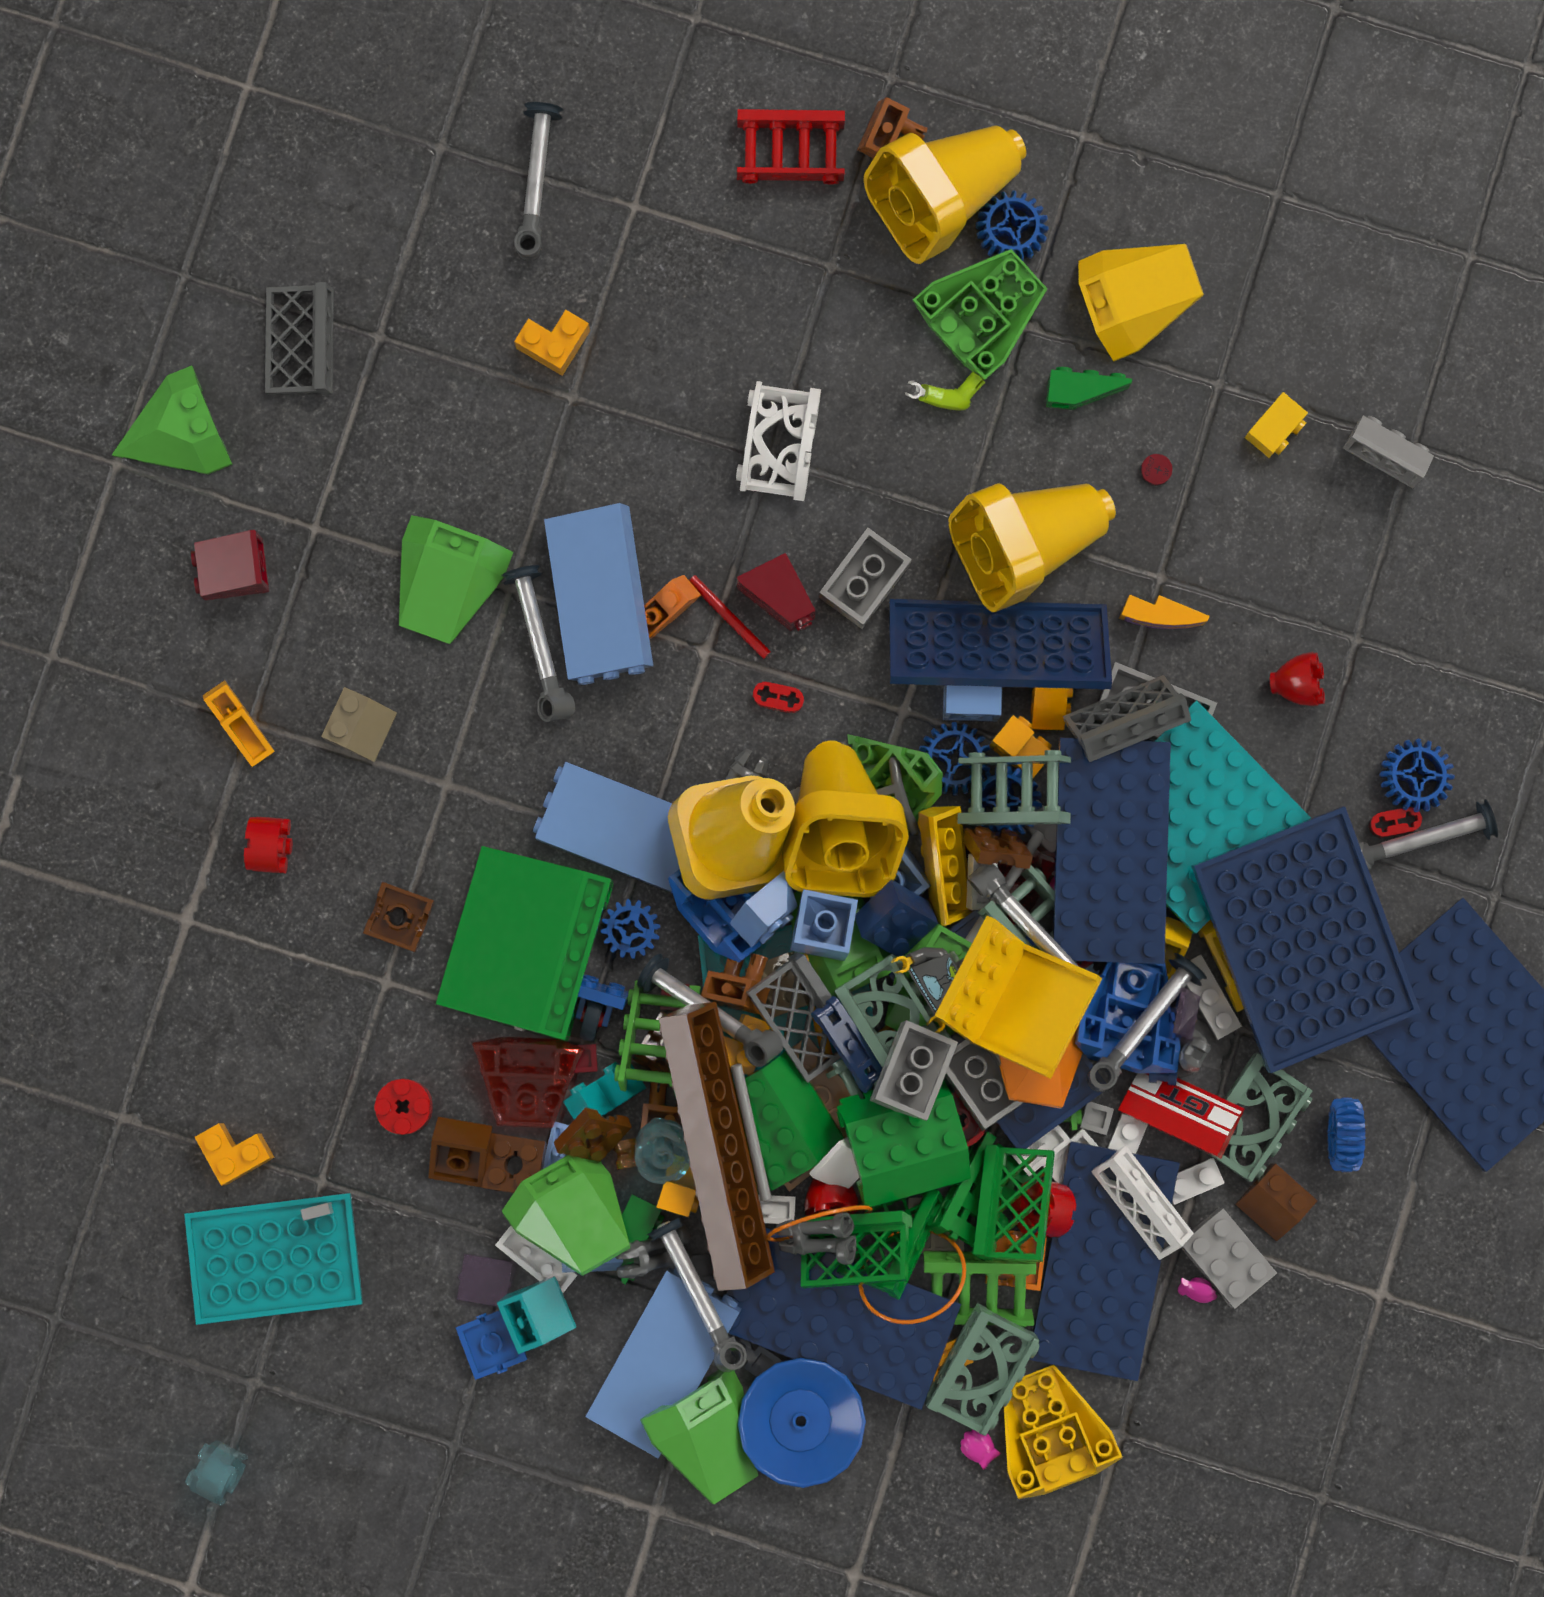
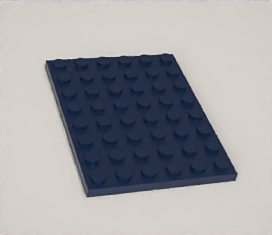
M1345 806L1338 807L1191 866L1268 1073L1276 1072L1421 1013Z
M1461 898L1399 952L1421 1013L1365 1036L1480 1168L1487 1172L1544 1122V989L1464 898Z

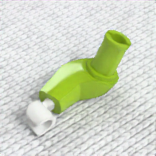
M973 371L963 384L954 390L927 384L920 385L915 381H909V384L916 386V391L913 394L907 392L905 394L908 397L918 398L920 401L935 407L948 410H966L971 406L970 399L985 384V381Z

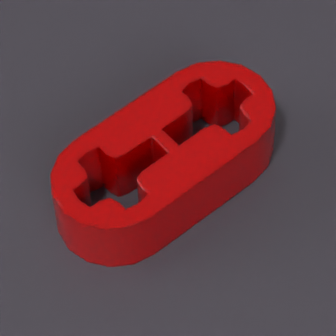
M761 682L753 690L755 703L764 708L786 713H796L804 704L802 692L794 687ZM764 687H767L770 694L777 695V699L769 697L766 702L761 701V696L757 695L758 691H763ZM791 693L796 694V699L800 700L799 704L795 703L793 708L788 707L787 701L779 700L780 696L789 697Z
M1409 807L1408 810L1401 808L1380 812L1370 819L1369 830L1378 838L1410 833L1420 827L1422 816L1420 812H1414L1413 807ZM1406 813H1409L1410 817H1415V822L1411 823V827H1409L1407 823L1398 824V819L1406 817ZM1379 818H1382L1383 822L1392 821L1393 823L1392 826L1385 828V832H1382L1381 828L1375 827V824L1379 822Z

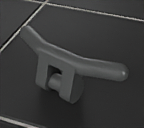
M893 756L889 759L892 785L877 789L876 791L878 795H895V798L904 808L906 824L910 834L916 836L920 833L918 823L911 811L904 789L900 762Z

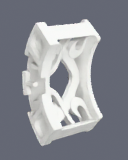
M756 382L755 390H750L748 397V406H752L744 461L743 465L738 464L736 480L741 481L740 491L752 490L793 496V500L804 501L811 453L807 452H811L821 389L810 388V392L763 386L762 382ZM762 400L771 401L772 407L764 409L762 407ZM774 402L783 403V409L777 410ZM759 414L765 419L756 426L757 415ZM789 416H793V422L797 419L801 420L802 425L798 428L792 427ZM784 419L788 432L794 437L802 439L801 444H792L784 448L776 459L765 445L762 435L773 424ZM754 442L760 455L751 457ZM789 453L794 454L797 458L796 462L789 463L787 459L785 467L782 464L784 458ZM755 465H760L762 467L760 476L766 474L770 467L773 470L770 481L751 479L752 468ZM779 475L795 485L777 483L775 480Z

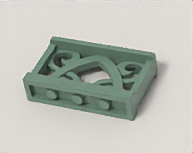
M893 954L835 989V993L882 1068L890 1051V1048L886 1046V1039L888 1037L895 1038L897 1033L891 1030L877 1033L874 1029L883 1015L882 1001L897 1003L910 1009V1022L919 1025L920 1013L926 1022L935 1016L929 1005L925 1006L920 996L922 993L914 980L910 982L905 972L895 973L902 970L903 963L900 960L891 963L892 959L895 958ZM884 970L893 972L896 976V984L890 986L885 979L883 982L884 991H878L876 985L878 974ZM870 977L872 991L853 995L850 989ZM903 986L911 998L898 993ZM871 1001H876L878 1010L875 1016L866 1014L867 1007L874 1008ZM932 1021L929 1026H921L933 1032L939 1029L935 1021ZM945 1028L939 1033L952 1039Z
M1259 1053L1252 1055L1224 1099L1243 1106L1258 1105L1265 1100L1269 1115V1129L1256 1134L1241 1136L1243 1121L1240 1118L1236 1133L1232 1135L1229 1144H1231L1229 1158L1223 1155L1220 1159L1209 1154L1248 1182H1252L1254 1178L1256 1180L1261 1178L1267 1168L1264 1163L1269 1156L1274 1157L1282 1146L1279 1142L1284 1133L1290 1134L1297 1123L1294 1118L1300 1110L1304 1112L1312 1101L1310 1094L1313 1091L1281 1069L1272 1073L1281 1080L1269 1086L1259 1072L1261 1067L1266 1069L1263 1058ZM1281 1086H1289L1294 1091L1295 1099L1288 1106L1282 1102L1283 1097L1287 1094H1279L1276 1097L1273 1094ZM1248 1089H1253L1255 1095L1260 1091L1262 1095L1255 1100H1249L1246 1092ZM1279 1112L1287 1113L1279 1124ZM1269 1140L1263 1150H1261L1257 1143ZM1237 1145H1243L1241 1153L1245 1159L1246 1152H1254L1255 1158L1252 1164L1242 1166L1237 1162L1235 1157Z
M977 1303L931 1384L925 1400L927 1408L940 1412L986 1436L989 1430L995 1428L999 1419L998 1413L1002 1406L1005 1407L1012 1397L1011 1390L1015 1383H1019L1024 1377L1025 1366L1028 1360L1034 1358L1039 1349L1038 1337L1034 1332L999 1316ZM989 1321L1005 1330L995 1338L986 1325ZM1009 1336H1017L1021 1339L1022 1345L1017 1353H1010V1347L1015 1344L1008 1342L1001 1347L1000 1343ZM976 1343H981L982 1349L987 1343L989 1345L982 1352L976 1353L973 1351ZM993 1352L997 1364L998 1377L986 1384L971 1388L972 1377L964 1365L966 1360H981ZM1007 1362H1011L1009 1368L1007 1367ZM958 1375L966 1377L965 1388H962L963 1382L955 1383ZM944 1399L961 1400L960 1411L943 1403ZM972 1399V1405L976 1411L978 1404L984 1403L986 1405L981 1416L972 1417L967 1413L966 1405L968 1400Z

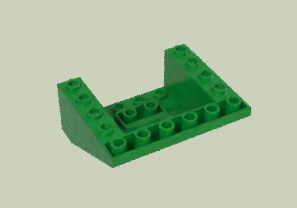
M482 846L436 1005L569 1042L576 1017L573 1014L601 915L603 909L607 910L614 886L612 879Z

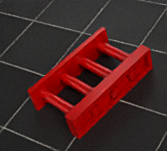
M738 109L737 125L738 128H743L745 131V167H737V180H742L743 183L747 184L758 183V180L823 181L824 184L828 185L844 181L845 168H836V133L839 129H844L845 110ZM759 128H770L772 131V167H756V131ZM786 128H796L799 131V168H783V131ZM812 129H823L826 132L825 168H809L810 131Z

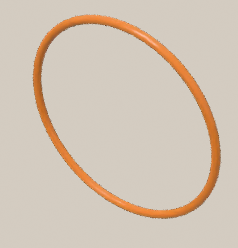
M859 1205L813 1214L775 1228L766 1235V1239L771 1242H781L790 1239L789 1237L773 1238L771 1236L783 1229L818 1217L851 1210H868L865 1213H872L873 1209L867 1205Z
M943 1233L938 1235L952 1244L959 1254L962 1264V1277L952 1299L937 1312L914 1320H898L887 1317L871 1306L865 1297L863 1285L859 1284V1292L863 1302L876 1316L896 1324L921 1323L940 1315L955 1302L965 1283L966 1262L959 1246L949 1239L947 1235Z

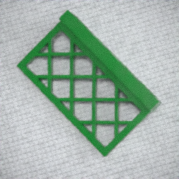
M986 1145L973 1254L976 1257L987 1261L1001 1259L1043 1262L1055 1157L1053 1150L1001 1148L997 1145ZM1007 1155L1018 1156L1022 1161L1011 1173L1005 1167ZM1037 1157H1046L1045 1168L1036 1174L1029 1164ZM1027 1167L1034 1177L1021 1187L1014 1177ZM1012 1180L1019 1190L1007 1200L1003 1196L1002 1190ZM1036 1182H1039L1043 1187V1193L1033 1201L1026 1191ZM1021 1195H1024L1031 1205L1018 1214L1011 1204ZM1006 1208H1009L1016 1218L1003 1227L999 1222V1216ZM1036 1209L1040 1214V1219L1030 1229L1023 1218ZM1021 1222L1028 1232L1015 1242L1008 1231ZM1006 1235L1013 1245L1005 1252H995L996 1242ZM1032 1236L1037 1242L1036 1254H1025L1020 1246Z
M938 1190L918 1194L923 1196L920 1205L910 1209L905 1198L872 1207V1213L881 1208H884L885 1212H889L888 1205L902 1200L906 1209L904 1212L912 1217V1228H909L908 1280L930 1236L931 1230H929V1227L944 1200ZM893 1232L894 1235L888 1237L885 1242L887 1244L895 1241L899 1243L900 1233ZM872 1245L867 1246L864 1249L868 1251ZM881 1245L878 1249L880 1251L882 1259L884 1260L886 1256L882 1248L883 1245ZM859 1249L856 1251L855 1259L864 1255ZM894 1257L890 1262L892 1263L889 1267V1264L886 1266V1270L890 1275L900 1274V1262ZM866 1261L864 1268L858 1271L862 1275L867 1273L870 1276L871 1271L877 1267L874 1264L868 1266ZM840 1263L836 1272L839 1275L845 1276L850 1270H847V1265ZM908 1281L866 1285L887 1292L890 1297L899 1300Z
M904 1211L850 1215L854 1223V1230L850 1236L857 1235L856 1247L864 1255L854 1266L852 1264L847 1265L851 1270L843 1278H837L832 1273L840 1264L837 1258L827 1268L820 1261L826 1252H818L816 1255L813 1253L801 1255L802 1288L908 1281L909 1228H912V1217ZM834 1216L818 1217L808 1221L812 1222L833 1219ZM900 1232V1242L892 1249L885 1240L891 1233ZM811 1234V1239L836 1238L834 1234ZM872 1234L877 1241L866 1251L858 1243L865 1235ZM883 1245L890 1253L879 1264L872 1255ZM895 1257L900 1262V1274L890 1275L884 1268ZM869 1259L877 1268L870 1276L864 1277L858 1270ZM817 1263L825 1272L817 1280L809 1281V1271Z

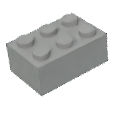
M867 528L821 589L819 598L863 629L908 569L912 559L870 528Z
M964 1040L956 1046L945 1078L980 1129L984 1131L1024 1102L1008 1099L999 1067L1001 1065L999 1055Z
M1224 1208L1216 1209L1192 1230L1194 1234L1181 1247L1225 1302L1234 1309L1277 1274Z

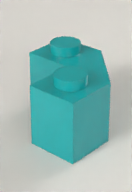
M616 1061L603 1069L605 1075L588 1086L582 1082L570 1090L572 1095L564 1100L563 1103L573 1119L585 1107L595 1109L601 1116H604L609 1111L645 1090L646 1086L643 1081L628 1080L627 1090L620 1091L619 1083L614 1079L615 1068L618 1064Z

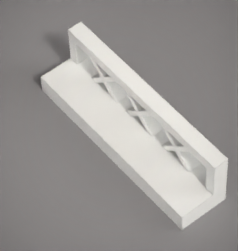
M1126 1145L1120 1148L1110 1159L1091 1171L1159 1260L1181 1248L1194 1234ZM1110 1167L1117 1176L1116 1181L1110 1180L1103 1171ZM1122 1191L1130 1193L1134 1198V1203L1127 1202L1122 1196ZM1139 1213L1147 1215L1151 1220V1226L1144 1224L1140 1220ZM1156 1235L1164 1237L1170 1246L1163 1249L1157 1242Z

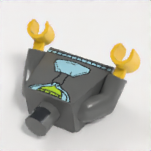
M923 947L907 954L906 957L899 956L893 958L891 963L898 960L903 963L902 970L895 973L900 974L906 971L910 973L934 1015L964 958L959 960L954 951L947 952L943 948ZM933 1016L928 1020L927 1026L932 1021H936L940 1026L936 1031L939 1034L946 1024Z

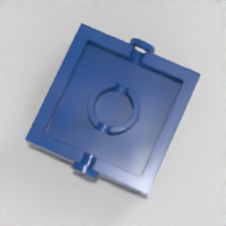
M500 1310L488 1315L487 1313L476 1316V1320L456 1327L475 1380L495 1372L497 1374L503 1373L508 1370L507 1367L528 1359L526 1352L518 1354Z

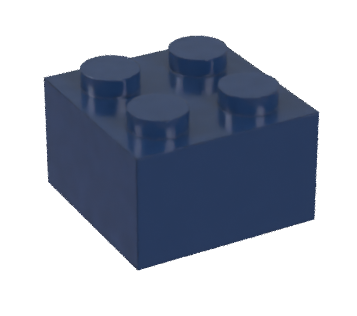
M890 880L855 914V920L861 937L896 957L907 954L938 924L930 901L893 880Z

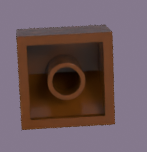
M438 1117L431 1141L428 1178L482 1187L492 1126Z
M1270 1163L1261 1178L1248 1188L1235 1205L1269 1236L1278 1241L1301 1221L1317 1200L1276 1163Z

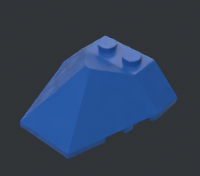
M680 869L669 876L668 880L679 912L713 952L740 963L761 946L762 943L759 941L751 948L730 925L731 920L744 903L758 891L718 899H702L691 893L685 886Z
M1106 962L1100 974L1102 980L1076 1032L1075 1044L1088 1059L1099 1061L1102 1056L1108 1057L1168 982L1165 964ZM1170 1006L1120 1067L1121 1069L1135 1073L1177 1072L1180 1041L1179 1037L1176 1038L1173 1022L1176 1019L1174 1012H1171Z

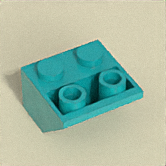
M555 1276L506 1294L497 1302L518 1354L544 1345L577 1327Z

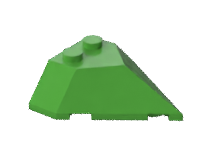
M193 366L166 376L112 453L114 457H124L160 466L196 471L197 473L207 475L233 465L203 397V390Z
M847 734L848 745H852V749L856 752L876 790L892 785L889 759L895 756L899 760L907 799L911 811L918 822V812L930 808L942 795L943 772L929 754Z

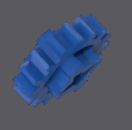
M627 899L626 906L624 907L617 902V910L615 912L611 909L607 910L611 916L610 919H602V922L607 925V928L601 930V934H608V938L604 940L605 945L613 944L610 950L612 953L618 949L621 950V958H624L626 953H630L631 958L635 959L636 952H640L642 956H645L644 949L646 947L652 950L655 948L651 943L652 939L659 940L660 938L654 933V930L661 928L659 924H653V921L658 917L657 914L649 915L651 907L648 905L642 909L640 900L636 902L635 906H632L630 900ZM631 911L629 917L624 920L616 919L620 914ZM641 914L647 919L649 929L641 926L639 922ZM631 922H634L635 928L643 933H632L630 937L627 936L626 930L618 925L629 926ZM612 929L619 931L622 935L621 944L615 940ZM639 938L646 939L641 945L631 947L633 941Z

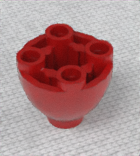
M1308 652L1297 655L1284 663L1277 672H1271L1270 687L1272 694H1280L1285 699L1303 706L1325 704L1324 689L1320 688L1319 680L1324 679L1323 664L1319 663L1318 653Z
M814 1178L807 1190L804 1208L805 1215L810 1216L833 1209L859 1206L856 1192L852 1186L848 1189L839 1185H829ZM851 1210L845 1212H847L849 1215H852L859 1210ZM830 1214L822 1217L835 1216V1214Z

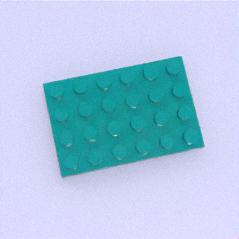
M351 1193L184 1214L196 1325L363 1304ZM331 1202L334 1213L303 1221L302 1209Z

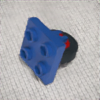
M584 974L578 995L581 998L575 1018L580 1019V1022H582L580 1038L593 1042L599 1027L602 1028V1026L607 1027L609 1025L613 1008L623 1010L628 1002L629 992L625 991V986L610 982L609 986L598 983V978Z

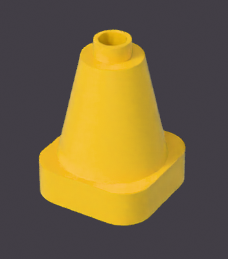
M991 126L926 143L918 135L908 133L879 149L864 174L865 190L871 204L903 253L912 262L921 264L947 250L966 225V221L1019 174L1021 160L1026 157V147L1023 139L1016 131L1012 129L1005 131L999 126Z
M997 483L967 495L950 514L949 531L953 544L981 602L989 611L997 612L1024 601L1043 583L1044 577L1105 535L1108 531L1109 521L1115 518L1116 511L1109 493L1104 489L1097 491L1089 484L1011 494L1004 485Z
M825 741L817 745L806 756L804 761L798 803L795 806L794 816L782 849L786 881L790 887L799 892L805 889L839 896H875L890 880H895L908 842L909 835L904 808L897 799L887 795H878L860 759L851 747L837 741Z
M745 776L699 784L685 790L672 803L668 812V824L682 879L688 890L702 899L711 900L760 891L781 872H785L782 849L795 812V804L790 791L782 783L774 779L759 776Z

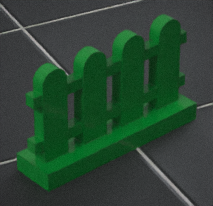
M988 1131L976 1143L971 1145L969 1149L971 1179L950 1186L929 1227V1230L937 1235L949 1232V1239L956 1241L959 1238L971 1246L973 1250L976 1227L966 1220L969 1214L976 1219L978 1216V1197L981 1191L983 1174L981 1167L984 1163L986 1145H993L996 1139ZM999 1143L995 1144V1145H997L998 1147H1001V1148L1004 1147V1146H1002V1145L999 1144ZM1007 1155L1005 1167L1011 1173L1019 1166V1163ZM1022 1170L1014 1178L1020 1185H1023L1032 1179V1175L1028 1176ZM1012 1180L1002 1190V1194L1007 1200L1016 1193L1013 1190L1015 1184ZM973 1185L974 1187H973V1189H972V1191H971V1193H970L969 1190H970L971 1186ZM960 1208H961L962 1211H961L960 1215L957 1216V1214H958V1212H959V1210H960ZM1001 1213L999 1222L1005 1227L1009 1224L1008 1218Z

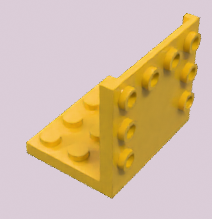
M986 916L935 1017L970 1043L1051 1079L1102 978L1095 973L1025 944L999 921Z

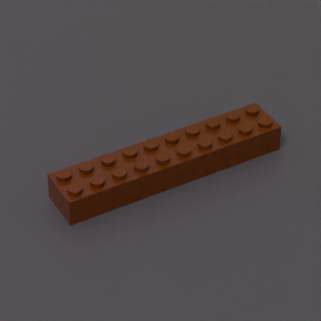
M708 1002L687 1005L659 1018L660 1033L664 1040L666 1060L669 1063L672 1087L675 1091L678 1105V1115L681 1118L684 1142L687 1146L690 1160L689 1166L693 1173L696 1187L695 1193L700 1205L701 1221L705 1228L708 1242L707 1249L711 1256L713 1276L716 1280L718 1291L747 1289L774 1273L775 1270L769 1243L766 1239L767 1233L717 1003Z

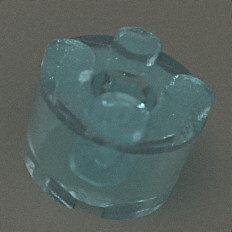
M654 1118L639 1131L635 1141V1163L642 1177L652 1183L665 1184L668 1181L679 1180L685 1175L689 1169L690 1160L687 1146L684 1142L683 1127L672 1120Z
M216 1440L210 1445L207 1443L203 1445L198 1455L200 1462L196 1470L192 1469L185 1484L190 1486V1491L222 1506L227 1501L223 1498L228 1491L232 1494L237 1487L246 1467L242 1460H247L248 1456Z

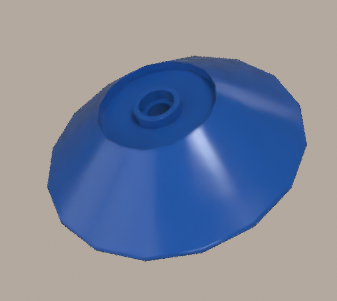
M804 1358L776 1363L757 1376L742 1398L738 1419L742 1448L755 1468L778 1484L800 1488L827 1483L846 1470L862 1446L866 1424L861 1397L847 1376L826 1362ZM798 1416H804L806 1419L805 1423L801 1426L795 1423Z

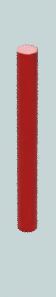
M696 575L689 580L701 594V597L763 659L771 653Z

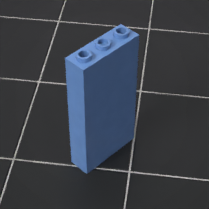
M617 503L544 519L568 680L578 681V685L594 683V678L603 677V680L619 678V673L628 672L629 675L645 673L644 668L653 667L629 506Z
M565 762L563 768L559 766L553 782L557 783L554 792H548L543 807L547 808L544 817H538L533 832L536 833L535 839L672 893L668 878L680 869L668 824V812L672 803L568 762Z
M669 1267L585 1416L656 1458H659L661 1453L652 1445L640 1419L658 1407L672 1405L696 1390L714 1359L712 1347L715 1345L676 1267L674 1270ZM701 1281L727 1333H729L742 1309L737 1306L739 1302L724 1294L721 1297L713 1292L714 1288L711 1285Z

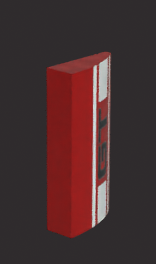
M1138 1073L1118 1110L1127 1116L1221 1159L1245 1109L1177 1078L1176 1086L1168 1085V1082L1157 1081L1156 1084L1148 1083L1149 1073Z

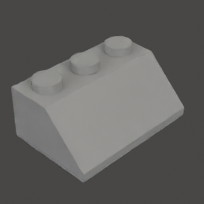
M1363 415L1354 427L1343 449L1407 486L1414 488L1426 475L1434 455L1428 453L1429 449L1420 443L1413 444L1407 441L1403 433L1394 429L1390 431L1381 426L1382 422L1372 416L1365 417Z
M907 1020L901 1022L870 1101L893 1111L927 1121L958 1042Z

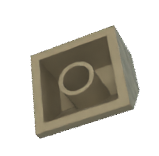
M344 687L321 737L334 745L375 762L396 718L397 712Z

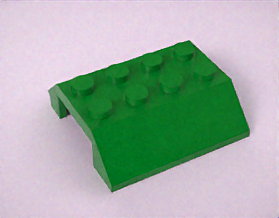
M785 1051L777 1055L762 1068L745 1077L770 1191L815 1167L840 1140L845 1139L812 1083L804 1081Z
M944 1079L927 1121L893 1111L870 1101L874 1090L863 1093L864 1099H860L858 1094L839 1099L840 1106H837L836 1113L840 1127H845L860 1178L857 1181L863 1205L874 1207L971 1179L967 1142L953 1095Z

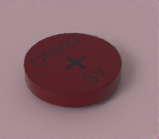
M1161 454L1148 456L1141 466L1142 477L1151 485L1166 483L1172 475L1170 460Z

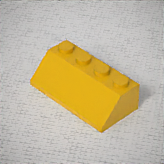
M960 806L930 807L918 812V828L921 832L922 840L921 854L924 858L925 875L931 885L927 889L928 901H930L937 922L941 926L950 925L973 912V910L966 908L968 867L965 843L963 842V825L958 824V813H961Z

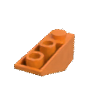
M685 575L672 579L644 605L649 640L681 615L701 596Z

